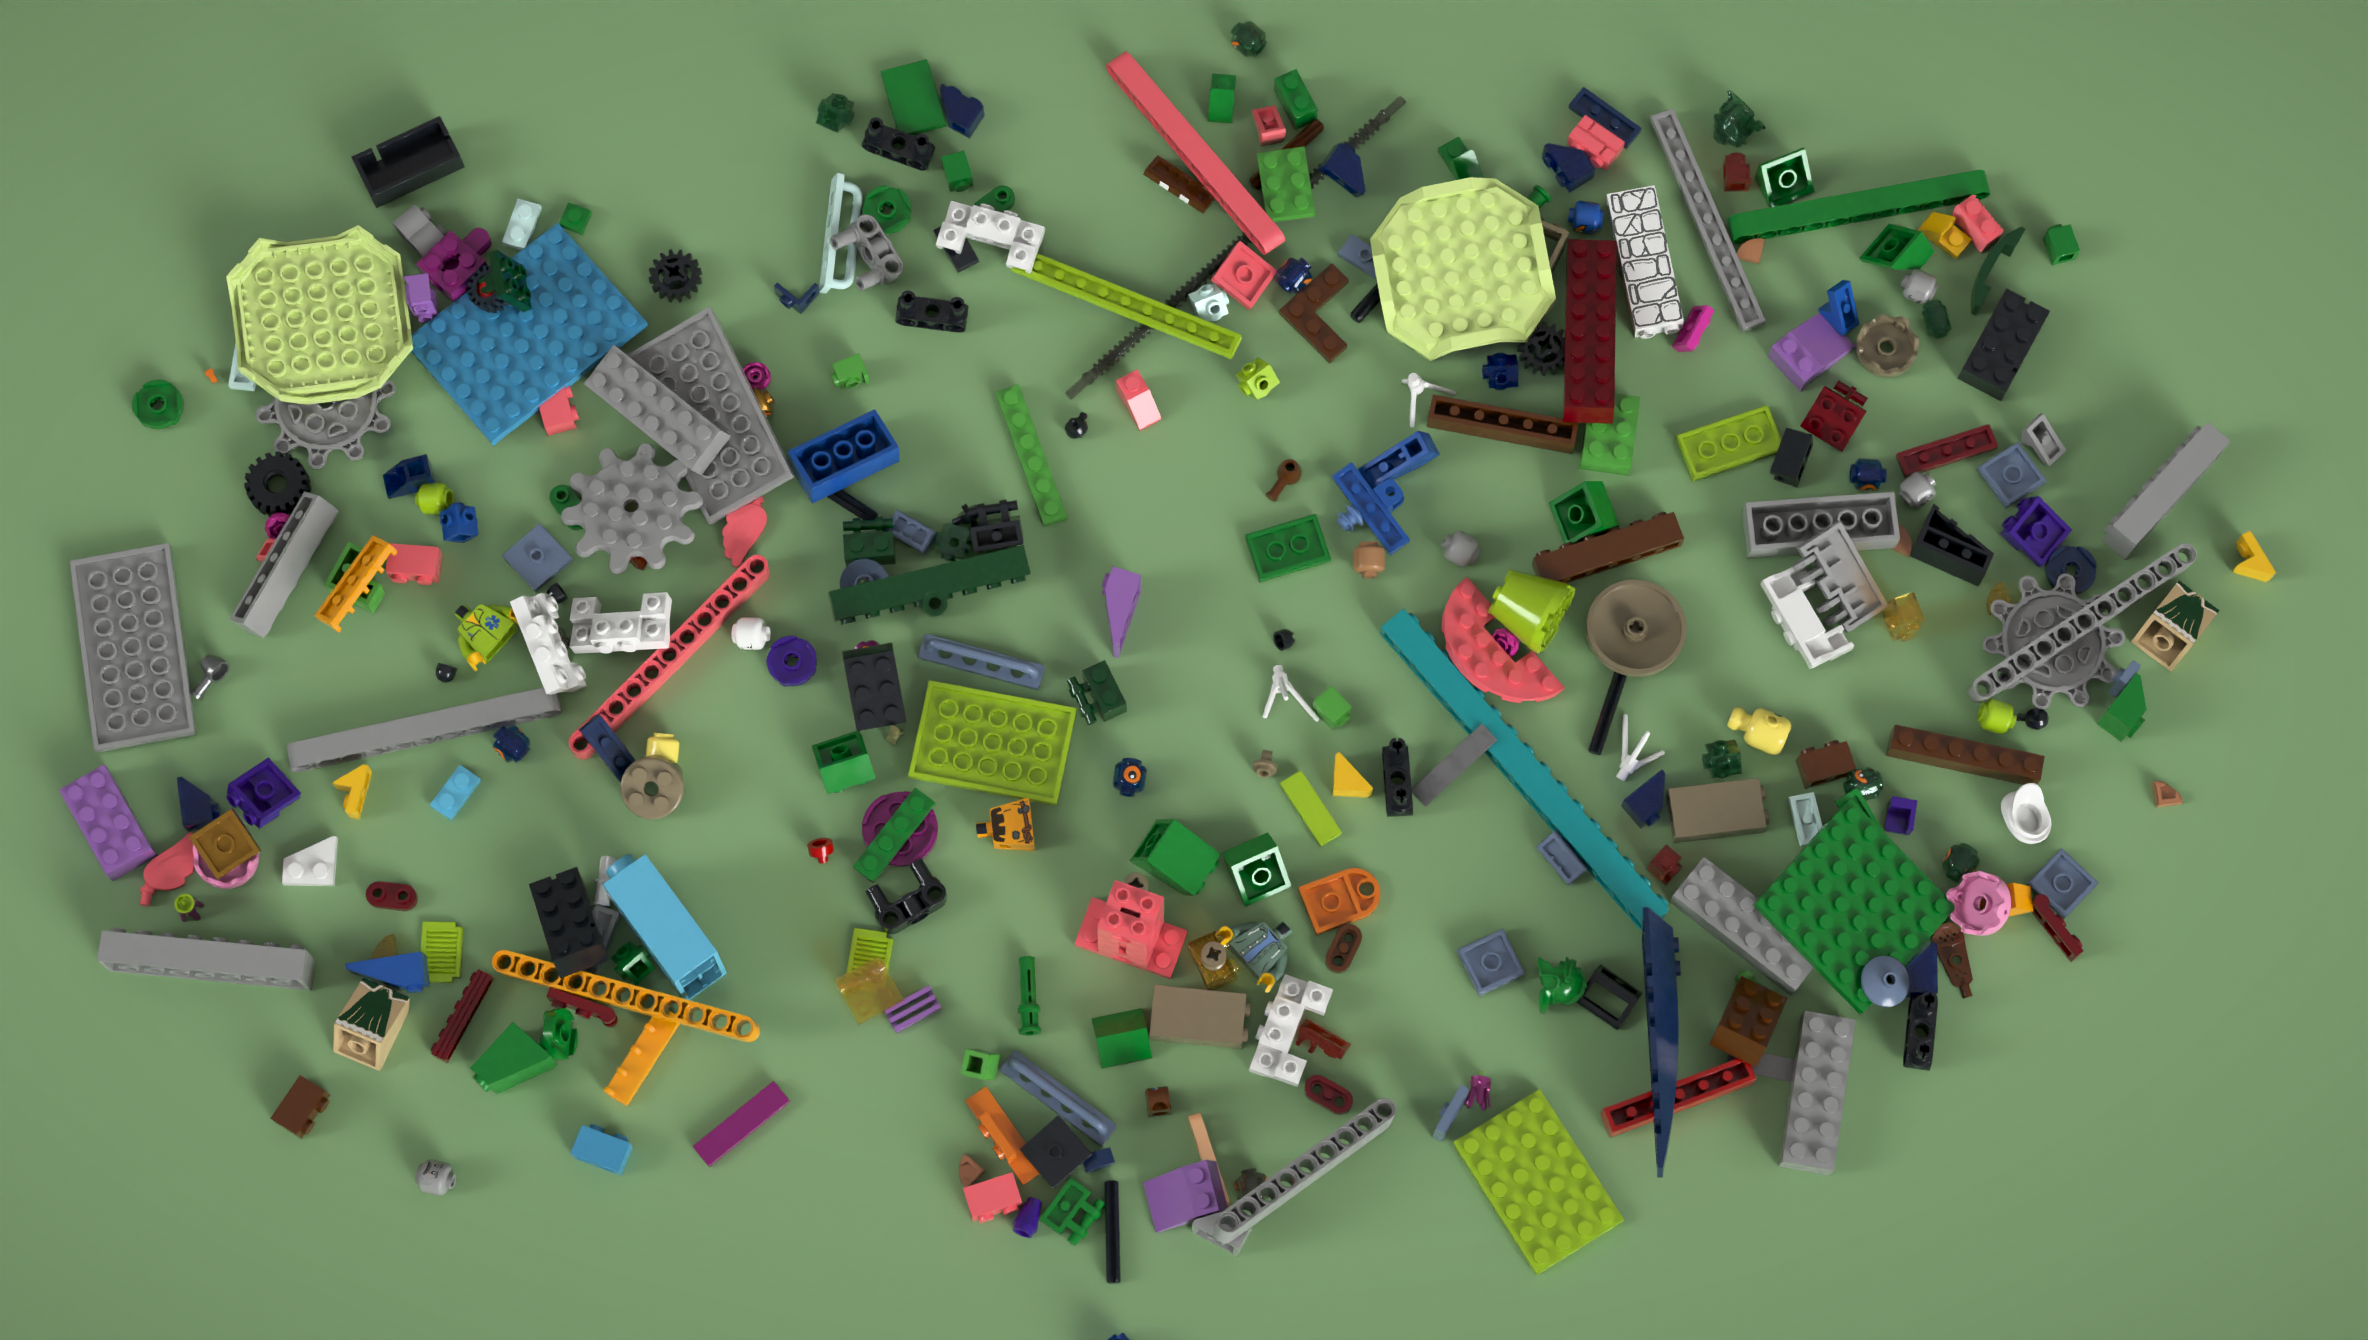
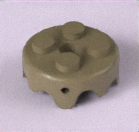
M1879 315L1869 323H1865L1861 328L1856 341V354L1859 362L1870 373L1880 377L1898 376L1912 366L1918 354L1919 338L1911 330L1907 318L1903 316L1890 317ZM1889 343L1893 347V351L1890 353L1883 352L1880 349V344Z
M650 755L636 759L625 770L621 779L620 793L623 802L632 813L641 818L656 820L671 814L679 806L685 794V783L680 766L659 755ZM652 781L658 785L659 791L657 794L651 795L647 793L645 789L647 782Z

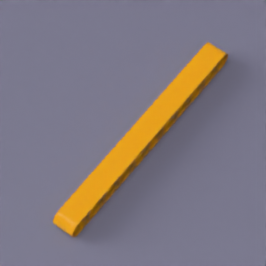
M500 950L492 958V965L496 971L514 979L547 988L552 987L569 994L743 1042L755 1041L760 1034V1027L756 1021L738 1013L584 971H579L563 978L558 976L556 981L550 982V974L556 971L554 963L508 950ZM510 957V966L506 969H503V961L506 958ZM534 964V972L531 975L527 976L526 968L529 965ZM577 977H582V985L574 989V980ZM601 984H606L605 993L598 995L597 988ZM630 990V998L622 1002V993ZM654 997L653 1006L646 1009V999ZM678 1003L677 1013L669 1015L670 1006ZM697 1010H702V1018L694 1022L693 1014ZM726 1016V1025L723 1028H717L718 1019ZM746 1023H750V1032L746 1035H742V1026Z

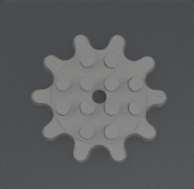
M387 379L382 387L355 399L333 401V405L328 408H322L320 403L310 405L283 402L274 397L271 404L259 407L255 416L257 421L262 424L276 423L281 427V434L273 445L276 452H281L282 455H285L296 447H305L309 454V465L312 468L320 469L326 464L328 454L337 449L343 450L350 460H360L364 455V448L360 441L362 435L368 431L385 433L390 429L391 422L389 418L378 412L377 405L382 399L391 397L396 391V386L392 380Z
M647 443L641 444L637 449L635 457L630 460H620L614 450L610 448L603 449L599 454V461L602 467L599 473L592 476L575 473L570 478V486L581 494L582 500L576 506L565 508L561 513V520L565 525H579L585 530L584 537L576 545V553L580 557L585 558L591 556L596 551H606L610 556L609 569L614 574L625 572L628 562L633 557L644 558L652 569L662 568L666 562L665 555L663 554V547L666 543L676 541L686 545L690 544L695 538L693 529L686 526L682 520L683 515L687 511L695 510L702 506L703 497L698 492H686L680 489L679 482L687 474L688 467L679 460H675L667 466H657L654 462L655 449ZM633 501L638 504V508L634 512H627L624 508Z
M2064 573L2060 575L2055 588L2049 591L2041 589L2032 576H2024L2020 579L2018 585L2022 594L2021 600L2018 603L2009 604L1999 599L1991 604L1990 611L1993 616L2002 622L2003 630L1998 635L1986 637L1982 644L1983 649L1988 654H2000L2007 659L2104 594H2095L2088 600L2078 598L2075 594L2076 581L2070 574ZM2098 605V610L2102 614L2106 608ZM2078 618V624L2083 628H2087V622L2082 618ZM2101 625L2006 689H2012L2019 683L2028 684L2033 690V705L2042 710L2050 705L2052 696L2058 692L2067 694L2072 704L2076 707H2084L2089 702V694L2086 689L2089 680L2096 678L2105 683L2114 682L2112 679L2116 675L2117 670L2106 661L2105 652L2108 648L2121 646L2125 641V635L2120 629H2110ZM2057 632L2060 640H2068L2065 633ZM2037 645V649L2041 654H2047L2045 646ZM2017 658L2018 665L2022 668H2027V662L2022 658ZM2002 672L1999 675V679L2007 681L2006 674Z

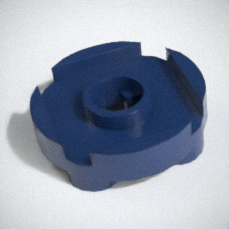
M2067 545L2055 550L2045 567V574L2050 585L2055 588L2058 577L2064 573L2067 574L2066 565L2070 567L2076 566V575L2073 576L2076 581L2075 594H2081L2088 590L2096 578L2097 566L2092 554L2079 546Z

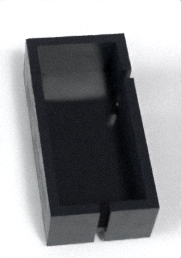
M440 116L376 145L381 156L379 161H377L372 148L351 157L376 208L465 167Z
M2007 288L1957 378L1999 401L2003 399L2050 313L2048 309L2030 301L2029 305L2024 303L2026 298Z
M578 867L555 874L556 879L552 880L550 876L529 884L551 958L560 978L609 961Z

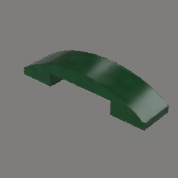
M2019 227L2007 234L1993 247L1986 257L1973 285L1971 314L1976 316L1991 287L1984 284V281L1999 255L2003 253L2008 257L2011 256L2025 228Z

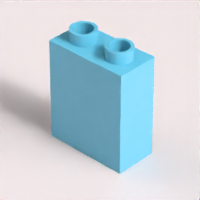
M631 854L625 855L607 869L606 873L610 879L603 886L615 908L620 912L623 919L681 998L691 1000L727 974L714 946L646 854L637 860Z

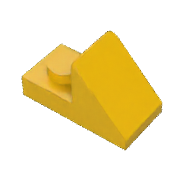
M1932 212L1919 227L1918 231H1922L1926 238L1956 260L1971 243L1972 238L1953 225L1956 217Z
M2248 531L2242 534L2236 541L2237 550L2243 558H2246V561L2238 564L2232 572L2264 582L2269 581L2276 571L2252 532Z
M363 764L332 783L336 789L350 792V794H346L343 802V808L350 818H360L372 775V770L368 765Z

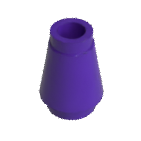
M1028 1197L1012 1223L1014 1225L1013 1232L1022 1237L1032 1238L1033 1233H1036L1042 1206L1040 1200Z

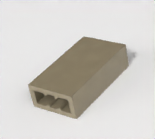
M1759 778L1669 788L1666 793L1673 843L1759 834L1765 831L1766 825H1769L1768 810H1764L1762 802L1765 800V789L1763 785L1760 786Z
M1155 985L1149 1040L1241 1049L1242 1042H1247L1249 1027H1244V1017H1250L1251 1002L1246 1001L1247 994Z

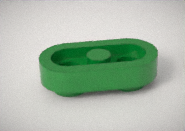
M997 186L973 205L979 207L980 204L990 205L995 208L994 211L1003 213L1004 210H1010L1015 203L1014 192L1008 186ZM1000 194L1007 196L1005 199L998 198Z
M558 485L550 492V502L560 517L565 508L576 506L581 502L574 491L567 485ZM564 493L566 497L562 500L558 499V495ZM567 525V527H569L572 530L583 529V527L579 525Z

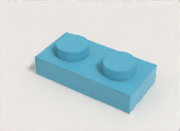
M459 765L430 803V807L452 821L480 784L481 779Z

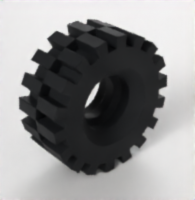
M275 452V456H272L271 453H266V459L262 460L260 457L255 459L258 464L254 466L251 463L249 466L251 473L245 474L247 483H244L247 491L246 494L254 507L258 508L260 513L264 515L267 513L270 517L279 512H289L291 515L304 492H311L310 478L300 461L296 458L293 459L290 454L286 453L283 456L281 452ZM275 476H282L287 481L285 489L278 493L271 492L268 489V482Z

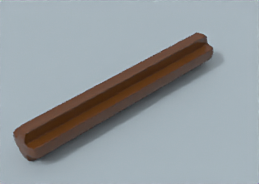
M1314 119L1282 149L1306 147L1324 130V125L1318 119ZM1259 170L1249 179V183L1255 189L1261 188Z

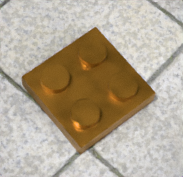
M233 808L189 836V839L216 879H220L262 851Z

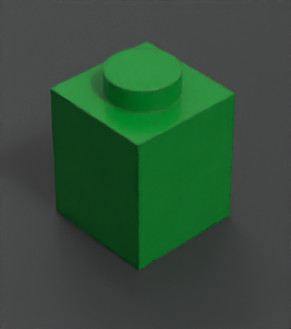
M965 151L941 157L942 168L950 192H962L973 186V178Z
M2057 224L2047 230L2043 242L2052 266L2075 260L2080 249L2071 224L2065 226Z

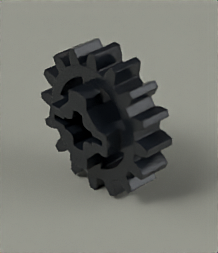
M671 249L668 256L660 253V261L653 260L655 268H649V273L652 275L649 277V282L654 284L652 286L654 293L659 291L660 299L668 296L669 302H672L673 298H677L680 303L682 302V296L690 299L691 291L698 292L696 284H702L701 277H699L702 275L701 268H697L699 266L698 260H692L691 253L683 256L682 250L674 254ZM688 268L691 270L692 273L691 279L687 275ZM660 273H661V274L663 275V277H664L662 284H661V282H660V280H659Z
M1543 322L1542 328H1539L1537 325V329L1527 343L1519 342L1521 345H1518L1517 352L1522 353L1519 356V361L1526 360L1524 368L1533 367V374L1541 370L1542 376H1545L1547 370L1555 374L1556 367L1561 370L1564 368L1565 337H1562L1564 330L1561 329L1557 332L1555 330L1556 324H1553L1551 328H1547L1546 322ZM1546 343H1548V349H1546L1545 352H1543V354L1540 355L1541 349L1543 348V346L1545 347Z

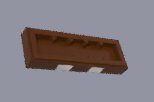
M1158 155L1144 171L1143 175L1202 214L1215 201V198L1204 185Z

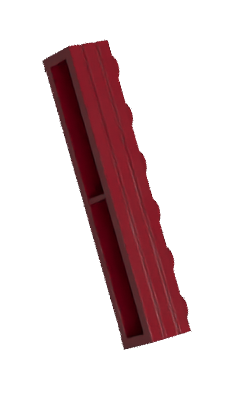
M479 969L477 972H473L470 977L471 982L469 986H466L462 992V999L456 1002L453 1015H449L446 1021L448 1023L445 1029L442 1028L439 1033L440 1038L438 1042H435L431 1048L433 1057L448 1064L494 980L491 975Z

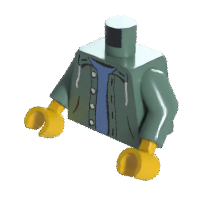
M1283 921L1272 930L1265 922L1260 924L1250 922L1237 924L1229 928L1224 926L1214 934L1215 936L1221 935L1224 937V940L1220 943L1223 946L1229 942V949L1258 980L1257 985L1265 983L1268 986L1265 992L1268 993L1272 986L1284 975L1288 962L1286 954L1288 948L1282 941L1292 931Z

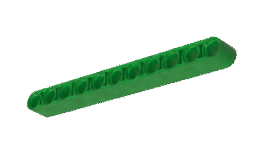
M1973 170L1738 213L1730 216L1728 223L1733 243L1742 244L1755 238L1770 239L1956 205L1971 195H1976L1977 199L1982 200L1990 195V189L1985 171Z

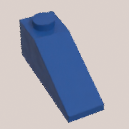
M1417 431L1358 470L1373 490L1387 479H1396L1420 468L1439 456L1440 453L1429 433Z
M422 952L345 963L346 969L352 974L407 990L408 993L421 992L423 987H430L427 956Z

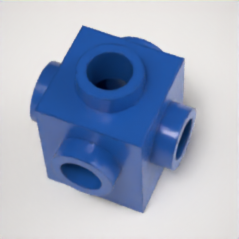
M458 502L450 504L449 508L440 512V523L442 525L444 541L465 543L479 535L475 507L465 506L464 503Z

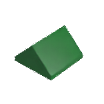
M1800 148L1758 166L1755 180L1769 208L1815 192L1805 148Z
M1142 1008L1092 1018L1102 1069L1152 1059Z

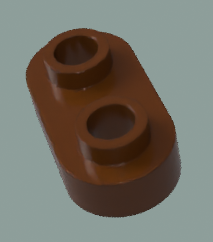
M1345 924L1337 931L1325 959L1326 966L1331 972L1336 974L1344 973L1350 967L1362 940V933L1357 926ZM1351 935L1354 940L1349 943L1344 940V937ZM1334 958H1341L1343 963L1336 965L1333 962Z

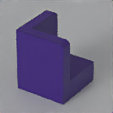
M1892 796L1888 802L1885 831L1909 836L1914 829L1917 800Z

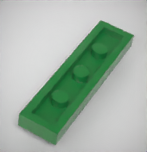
M914 788L856 861L853 869L874 883L936 805L935 802L917 788Z

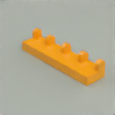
M372 535L314 616L339 633L342 629L339 623L347 612L350 614L355 612V609L352 607L362 592L368 594L370 591L366 587L376 572L380 574L384 572V569L381 567L390 554L395 556L398 551L388 542Z
M652 1017L643 1027V1032L636 1043L630 1047V1052L621 1066L616 1069V1074L609 1085L605 1086L603 1092L627 1107L680 1024Z

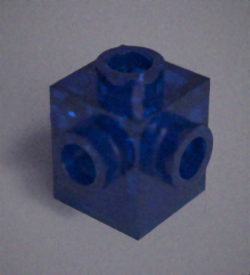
M1495 353L1487 356V365H1482V378L1487 379L1489 388L1504 390L1510 387H1518L1519 365L1516 354Z

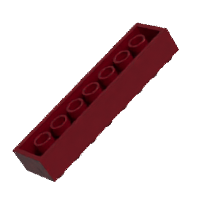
M1568 239L1563 422L1613 424L1615 408L1617 241Z

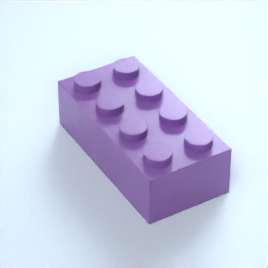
M104 764L59 789L102 869L112 881L158 856L113 774Z

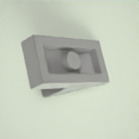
M2043 413L2036 416L2023 429L2021 444L2032 446L2043 465H2052L2066 451Z

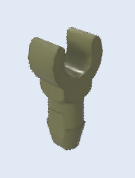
M891 725L886 741L895 746L897 739L903 736L904 732L897 726Z

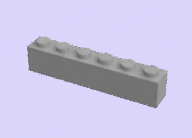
M308 492L302 494L229 620L249 634L262 638L266 636L271 630L278 613L284 608L285 601L291 591L296 587L302 572L309 565L316 548L320 546L326 531L333 524L334 518L339 511L319 495Z

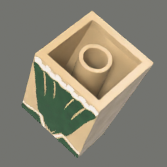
M2178 581L2135 635L2131 643L2172 672L2220 610L2181 581Z
M363 978L334 1023L333 1052L380 1071L407 1017L410 997L401 991H394L384 987L377 981Z

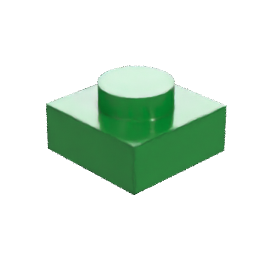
M568 202L559 225L564 229L583 235L592 212Z

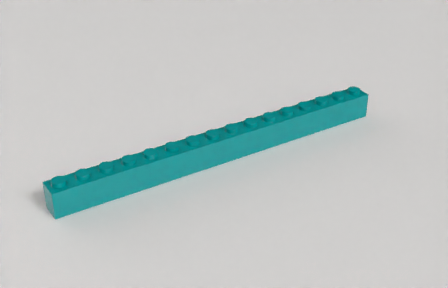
M1402 609L1382 625L1380 635L1468 735L1483 724L1497 739L1484 752L1486 756L1552 831L1557 830L1587 865L1589 868L1588 872L1642 932L1643 907H1649L1660 918H1664L1669 911L1665 898L1660 894L1656 895L1652 891L1649 880L1644 875L1639 876L1633 869L1635 867L1633 862L1627 856L1622 857L1616 850L1618 849L1616 843L1610 837L1606 838L1600 832L1601 827L1593 818L1589 819L1585 815L1582 804L1577 799L1572 800L1567 794L1566 786L1560 780L1555 781L1550 775L1551 770L1543 761L1539 762L1533 756L1535 753L1530 745L1526 742L1523 744L1518 739V733L1511 724L1506 725L1500 718L1502 715L1494 705H1488L1484 700L1485 695L1476 686L1473 688L1451 663L1452 660L1448 652L1444 649L1440 650L1435 644L1436 640L1429 631L1424 632L1421 629L1417 617L1410 612L1408 614L1405 609Z

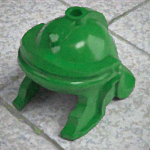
M1538 957L1539 978L1543 985V989L1539 993L1540 1013L1545 1014L1551 1004L1553 1006L1555 1004L1566 1006L1577 1002L1583 996L1585 988H1587V979L1582 968L1576 967L1577 961L1566 957L1565 961H1560L1558 967H1552L1549 962Z

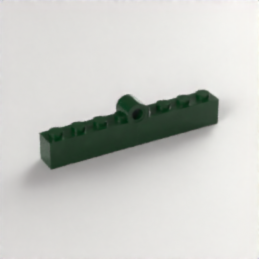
M1024 545L832 590L828 592L834 620L835 622L841 621V625L856 622V616L865 615L866 619L880 616L881 610L889 609L890 613L905 610L904 605L914 603V607L921 606L926 615L937 617L947 609V600L953 598L952 593L962 591L963 596L977 593V587L986 586L987 590L1002 587V581L1011 580V584L1026 581L1025 576L1031 573ZM932 598H936L940 603L939 608L936 610L931 609L929 606V600Z

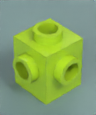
M1260 358L1247 363L1236 374L1240 382L1238 384L1240 391L1245 396L1249 395L1256 400L1268 395L1270 390L1280 383L1270 364Z

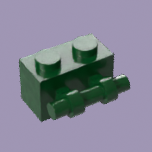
M883 516L875 517L874 520L853 518V521H843V531H853L854 533L843 534L846 567L860 559L873 560L880 565L896 564L893 531L884 532V529L893 528V518L883 519ZM876 529V532L861 533V530Z
M1105 660L1082 670L1085 683L1079 684L1075 676L1067 680L1070 687L1069 693L1072 698L1076 699L1080 707L1078 711L1081 717L1085 718L1088 725L1094 724L1097 721L1094 713L1098 711L1104 722L1127 712L1126 701ZM1090 692L1094 703L1089 704L1084 694Z

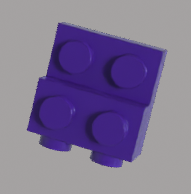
M2039 496L2025 497L2018 503L2017 508L2019 511L2015 516L2011 515L2002 523L2004 529L2000 534L2016 550H2022L2040 567L2047 562L2072 529Z
M268 757L230 782L226 797L232 807L236 808L238 806L244 812L243 818L250 826L255 824L260 829L277 818L282 809L299 799L301 792Z

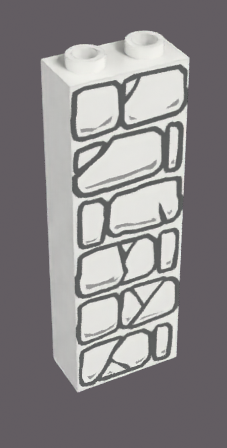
M1655 185L1607 194L1606 205L1613 238L1617 241V257L1634 337L1647 339L1655 336L1657 333H1677L1679 329L1683 328L1684 319Z

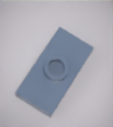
M1351 234L1338 252V256L1377 280L1371 246Z
M896 510L892 516L893 528L884 529V531H893L895 539L926 555L939 534L917 520Z
M2133 660L2126 670L2121 667L2112 680L2116 683L2108 693L2115 698L2116 696L2118 697L2140 669V664Z
M1557 830L1553 831L1536 846L1568 886L1589 869Z

